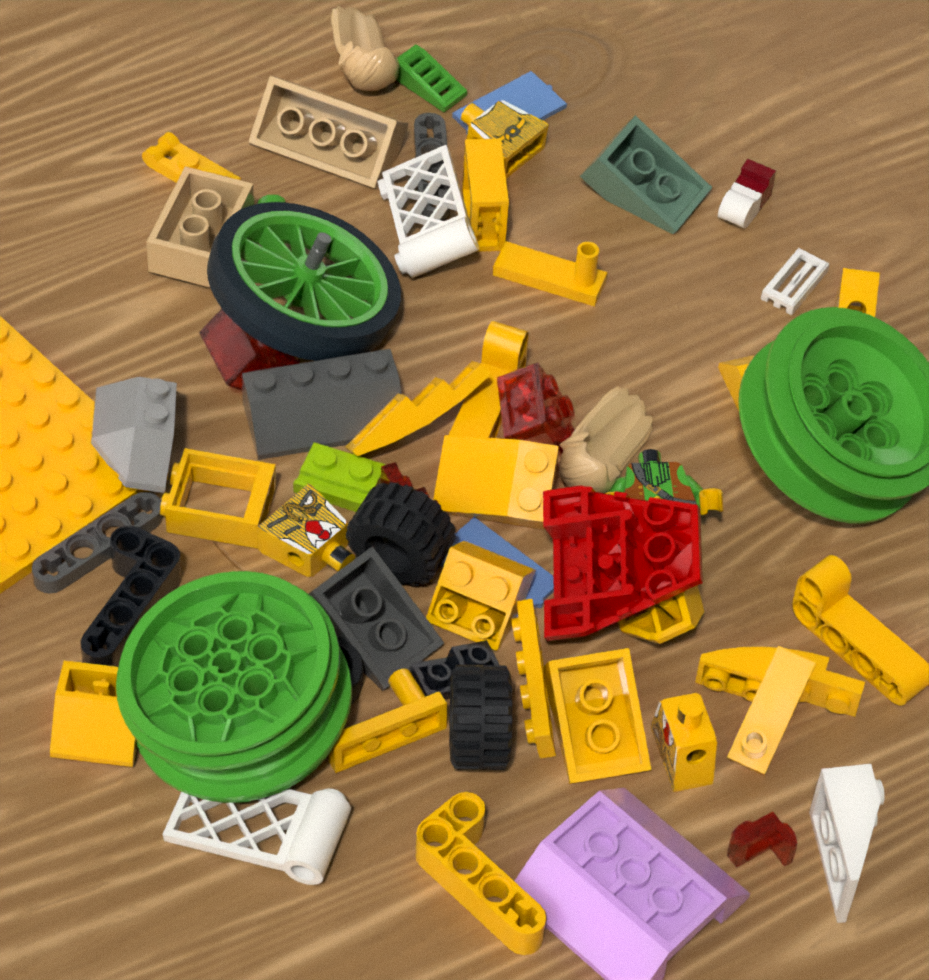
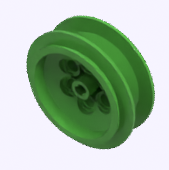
M838 307L814 309L791 320L779 332L775 340L762 348L750 361L743 374L739 390V415L746 441L766 475L782 492L800 506L822 517L839 522L870 523L892 515L901 509L914 494L929 486V362L912 342L892 326L857 310Z

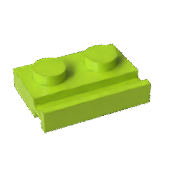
M314 442L300 469L298 478L293 482V492L298 493L309 483L330 504L356 512L373 487H377L378 484H381L385 476L386 464Z

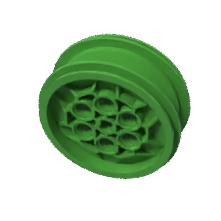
M232 571L205 576L182 585L160 599L144 614L132 630L124 646L117 671L116 693L119 709L126 726L137 740L136 744L145 762L160 779L176 790L196 798L221 803H238L262 799L286 790L303 780L325 760L334 748L333 746L338 741L346 724L352 701V681L346 658L339 647L334 626L322 606L312 596L297 586L272 575L250 571Z

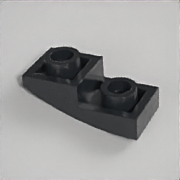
M486 640L451 647L447 657L413 663L409 671L425 696L440 692L443 698L447 700L450 699L451 674L456 665L500 664Z

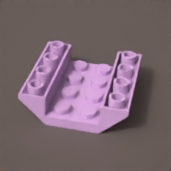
M624 787L599 790L540 842L515 879V882L544 909L546 914L545 927L605 980H662L665 975L667 961L713 918L722 924L750 897V893Z

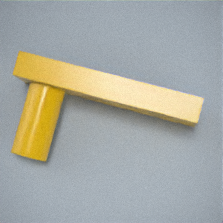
M505 241L493 265V276L594 307L606 284L608 272L597 269L599 247L593 242H582L579 244L576 262Z
M781 646L777 647L727 755L728 760L763 776L766 775L816 666V662Z
M404 668L395 671L389 677L388 683L402 706L343 729L338 741L333 746L334 748L328 755V762L334 772L338 773L447 729V702L441 693L436 692L425 696L408 669Z

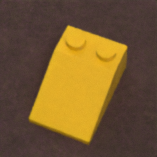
M444 435L433 501L441 505V509L450 515L468 518L475 517L480 520L545 530L543 527V491L552 490L554 487L559 446L515 439Z
M629 648L548 661L543 669L550 708L569 784L651 771Z

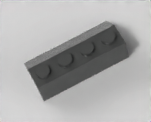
M391 349L242 373L243 406L258 460L309 452L314 442L331 448L347 445L398 393L402 394L400 379Z

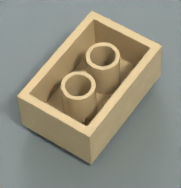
M185 166L146 241L148 272L210 287L207 265L213 242L230 216L245 207L254 205L253 183Z

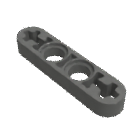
M423 113L415 119V158L427 151L447 145L446 125L440 115ZM427 129H432L433 138H427ZM441 160L432 164L427 171L437 173L444 161ZM421 179L417 185V191L423 193L429 183ZM441 184L434 196L443 198L450 186ZM428 203L420 215L430 217L436 208ZM450 209L446 210V212L440 219L441 221H446L448 219V217L450 216Z
M149 492L137 493L40 555L32 564L35 587L44 593H57L111 558L110 537L105 536L103 532L111 526L122 527L131 525L149 533L155 530L163 520V516L160 515V498ZM78 547H88L93 550V553L86 558L80 559L72 555V552ZM48 570L50 573L57 572V575L52 576L49 573L44 575L43 572Z

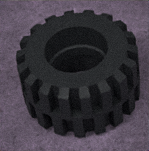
M390 482L389 485L386 483L378 484L377 487H373L369 491L347 526L346 539L349 541L350 549L356 553V557L373 546L401 585L418 586L419 583L424 585L433 578L449 552L450 547L455 542L456 535L454 533L456 530L454 524L450 522L451 518L448 513L443 511L441 505L430 499L427 494L422 491L419 492L408 485L401 486L398 483Z
M456 665L451 674L450 761L454 769L505 770L510 761L512 743L511 674L506 665Z

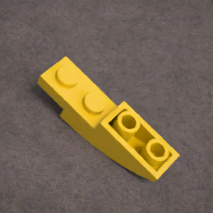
M738 647L703 653L699 660L695 683L704 685L713 691H724L744 697L752 702L777 648ZM787 649L816 662V666L799 702L820 706L836 714L856 716L865 685L864 681L827 671L830 657L806 651Z

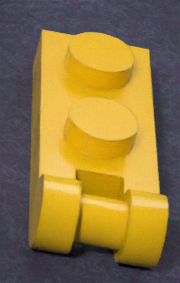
M166 132L158 139V145L150 146L142 153V159L148 167L177 183L185 166L241 180L239 176L180 143L178 138L170 132ZM169 155L170 157H172V159L169 160L165 156Z

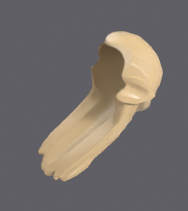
M338 6L336 9H332L330 23L333 28L334 44L337 52L340 54L339 66H341L342 72L351 81V84L362 91H378L394 83L399 74V61L387 47H384L381 29L373 16H365L359 10L351 7L343 9L341 6Z
M617 386L612 389L584 417L571 437L559 444L563 450L560 457L559 473L567 487L588 486L593 487L595 492L607 493L612 488L616 479L620 477L625 465L647 441L653 429L651 425L653 418L645 416V404L638 395H629L626 387L621 389Z

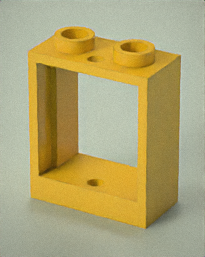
M501 138L465 139L462 196L470 225L479 245V250L476 252L501 251L506 241L509 198Z
M184 448L180 463L174 462L170 474L171 491L170 493L165 492L161 500L160 515L166 517V532L258 549L257 526L265 521L269 514L276 490V464ZM192 482L251 491L244 518L186 508L185 504Z

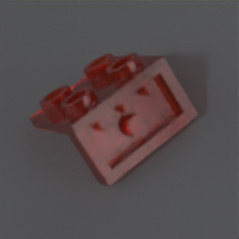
M538 362L497 377L504 438L527 440L546 433L554 445L559 446V451L562 454L563 450L559 444L571 437L575 431L571 423V417L575 415V411L568 395L563 396L559 391L555 377L552 374L547 375Z

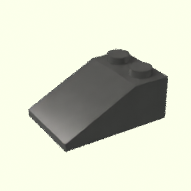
M373 546L309 593L329 616L336 635L344 638L360 653L363 673L382 691L390 686L388 679L395 671L404 668L409 670L411 664L421 662L444 644L441 637Z

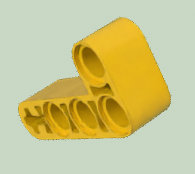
M495 321L490 322L483 342L481 364L491 375L465 398L450 430V436L497 437L523 377L527 360L528 331Z
M826 556L799 577L792 602L795 616L809 631L886 698L896 705H905L929 685V664L848 594L852 581L850 570L837 556Z
M458 793L419 824L416 832V861L421 868L511 951L519 955H531L538 951L543 943L546 924L545 911L537 901L475 846L483 834L485 805L483 800L474 793ZM467 817V818H470V819H472V820H471V821H461V820H459L458 818ZM438 842L442 845L434 847L428 845V843ZM461 869L470 870L472 873L461 874L457 871ZM498 897L503 901L491 902L487 898Z

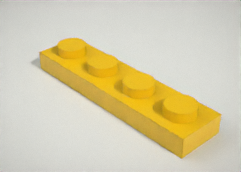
M533 599L517 601L518 617L511 618L515 642L522 641L523 648L522 651H516L519 675H526L527 684L520 685V692L524 710H531L532 719L524 720L528 744L536 743L541 759L556 756L543 669L544 662L538 619Z

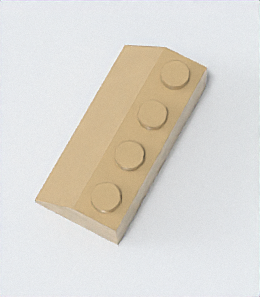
M270 76L248 143L377 189V181L383 179L382 172L390 169L398 157L409 123L289 80Z

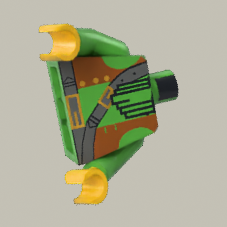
M647 449L639 453V463L628 464L625 477L617 478L612 488L605 493L614 495L615 491L627 493L630 498L648 501L650 497L659 496L661 499L696 504L700 508L701 515H706L710 510L724 511L723 492L720 489H703L691 476L685 474L682 464L679 462H662L660 452L655 449Z

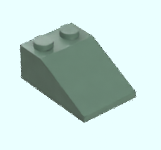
M636 115L616 133L580 175L606 201L671 234H674L712 189L711 185Z

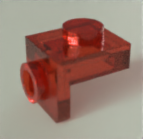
M772 811L754 822L747 820L738 825L731 833L727 856L737 868L771 849L780 862L787 866L793 863L798 845L797 838L793 829L787 823H782Z

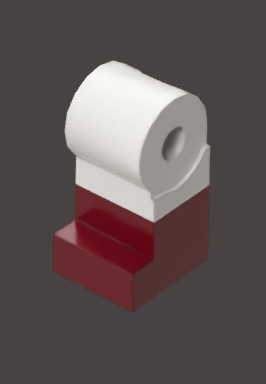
M747 159L741 167L740 175L731 186V189L725 194L719 207L718 217L741 228H747L771 197L776 170Z

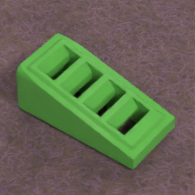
M417 44L397 57L399 61V74L396 81L442 112H446L467 96V90L427 51ZM447 89L448 92L445 93L443 96L439 94L443 90Z

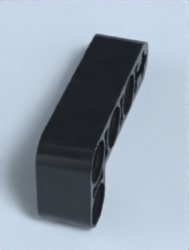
M131 525L119 527L111 534L112 568L117 574L124 577V580L83 634L80 640L82 663L119 667L124 646L136 624L153 605L177 589L181 583L180 551L177 546Z

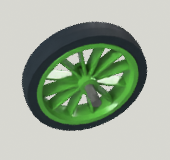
M267 202L254 204L237 211L223 224L213 242L208 259L207 275L211 291L228 317L242 330L263 344L302 359L319 361L371 352L382 342L391 329L400 306V282L393 265L383 251L370 238L351 224L332 214L305 205ZM284 243L290 244V246H291V251L288 249V247H287ZM305 248L310 250L309 254H306ZM325 256L335 264L325 266L322 260ZM284 296L287 303L285 306H282L274 301L273 298ZM292 305L303 307L305 315L294 312L290 308ZM318 310L327 320L320 319Z

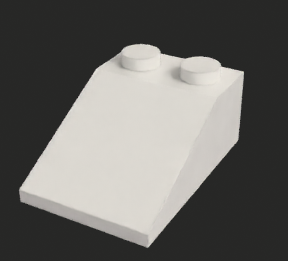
M871 764L821 769L809 811L837 923L846 922L872 831L877 826L878 809L880 805L884 804L883 784L880 779L875 780Z

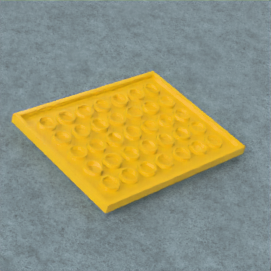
M1 316L0 594L32 573V564L40 555L131 496L140 492H150L148 490L125 487L118 478L119 474L108 466L91 444L95 402Z

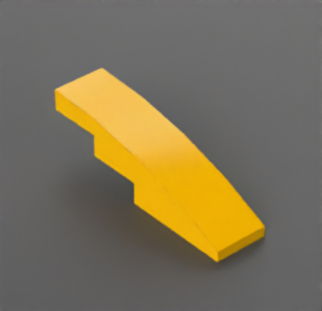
M471 361L450 384L443 379L435 377L412 401L407 396L398 393L345 448L350 453L360 456L398 441L428 425L457 405L486 380L491 373L481 363Z

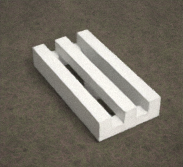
M798 248L763 289L761 300L768 302L771 299L774 301L773 306L780 309L783 305L787 307L786 313L793 315L827 274L829 263ZM802 260L806 261L805 265L795 274L781 293L778 292L779 287ZM814 267H817L809 276V278L804 282V284L799 288V290L794 294V296L790 298L791 294L796 290V288L801 284V282L806 278V276L811 272V270Z

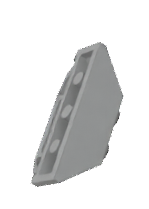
M135 377L96 388L91 444L108 466L119 474L118 478L125 487L164 493L174 436L177 383L162 379Z

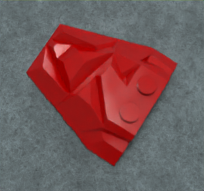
M582 485L543 491V527L553 539L554 599L544 600V638L547 641L590 635L703 583L701 517L698 505L650 497L648 501L630 498L627 493L615 491L614 495L595 492L593 487Z

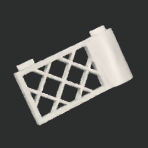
M447 145L382 172L383 179L377 182L383 200L389 199L400 242L398 245L399 253L394 256L402 274L408 273L411 278H415L479 250L476 236L470 225L452 156ZM441 160L444 161L437 173L427 171L432 164ZM406 175L411 176L404 188L394 185L395 180ZM421 179L431 181L423 193L414 190ZM441 184L450 186L443 198L434 196ZM408 198L418 200L410 212L401 210ZM428 203L437 205L430 217L420 215ZM447 209L458 212L456 217L446 221L440 220ZM414 223L424 225L420 232L409 237L407 236Z
M327 788L316 791L312 795L286 789L266 797L267 799H258V803L239 812L234 803H226L232 815L211 824L204 811L221 804V802L205 799L199 802L196 797L181 792L162 835L164 841L285 871L289 877L300 883L318 885L324 879L351 812V806L344 794L335 789ZM284 802L298 805L293 815L277 821L271 808ZM265 811L271 825L250 834L244 821ZM197 814L205 826L192 833L178 831L182 821ZM238 824L244 835L243 838L232 843L219 840L216 833ZM275 834L279 836L282 844L277 855L262 852L256 845V843Z

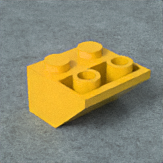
M464 540L449 549L426 619L431 624L474 642L487 640L491 649L498 651L512 627L511 618H516L518 615L517 601L526 600L536 570Z
M63 661L55 693L50 757L133 767L137 751V740L126 726L119 709L116 693L118 667Z

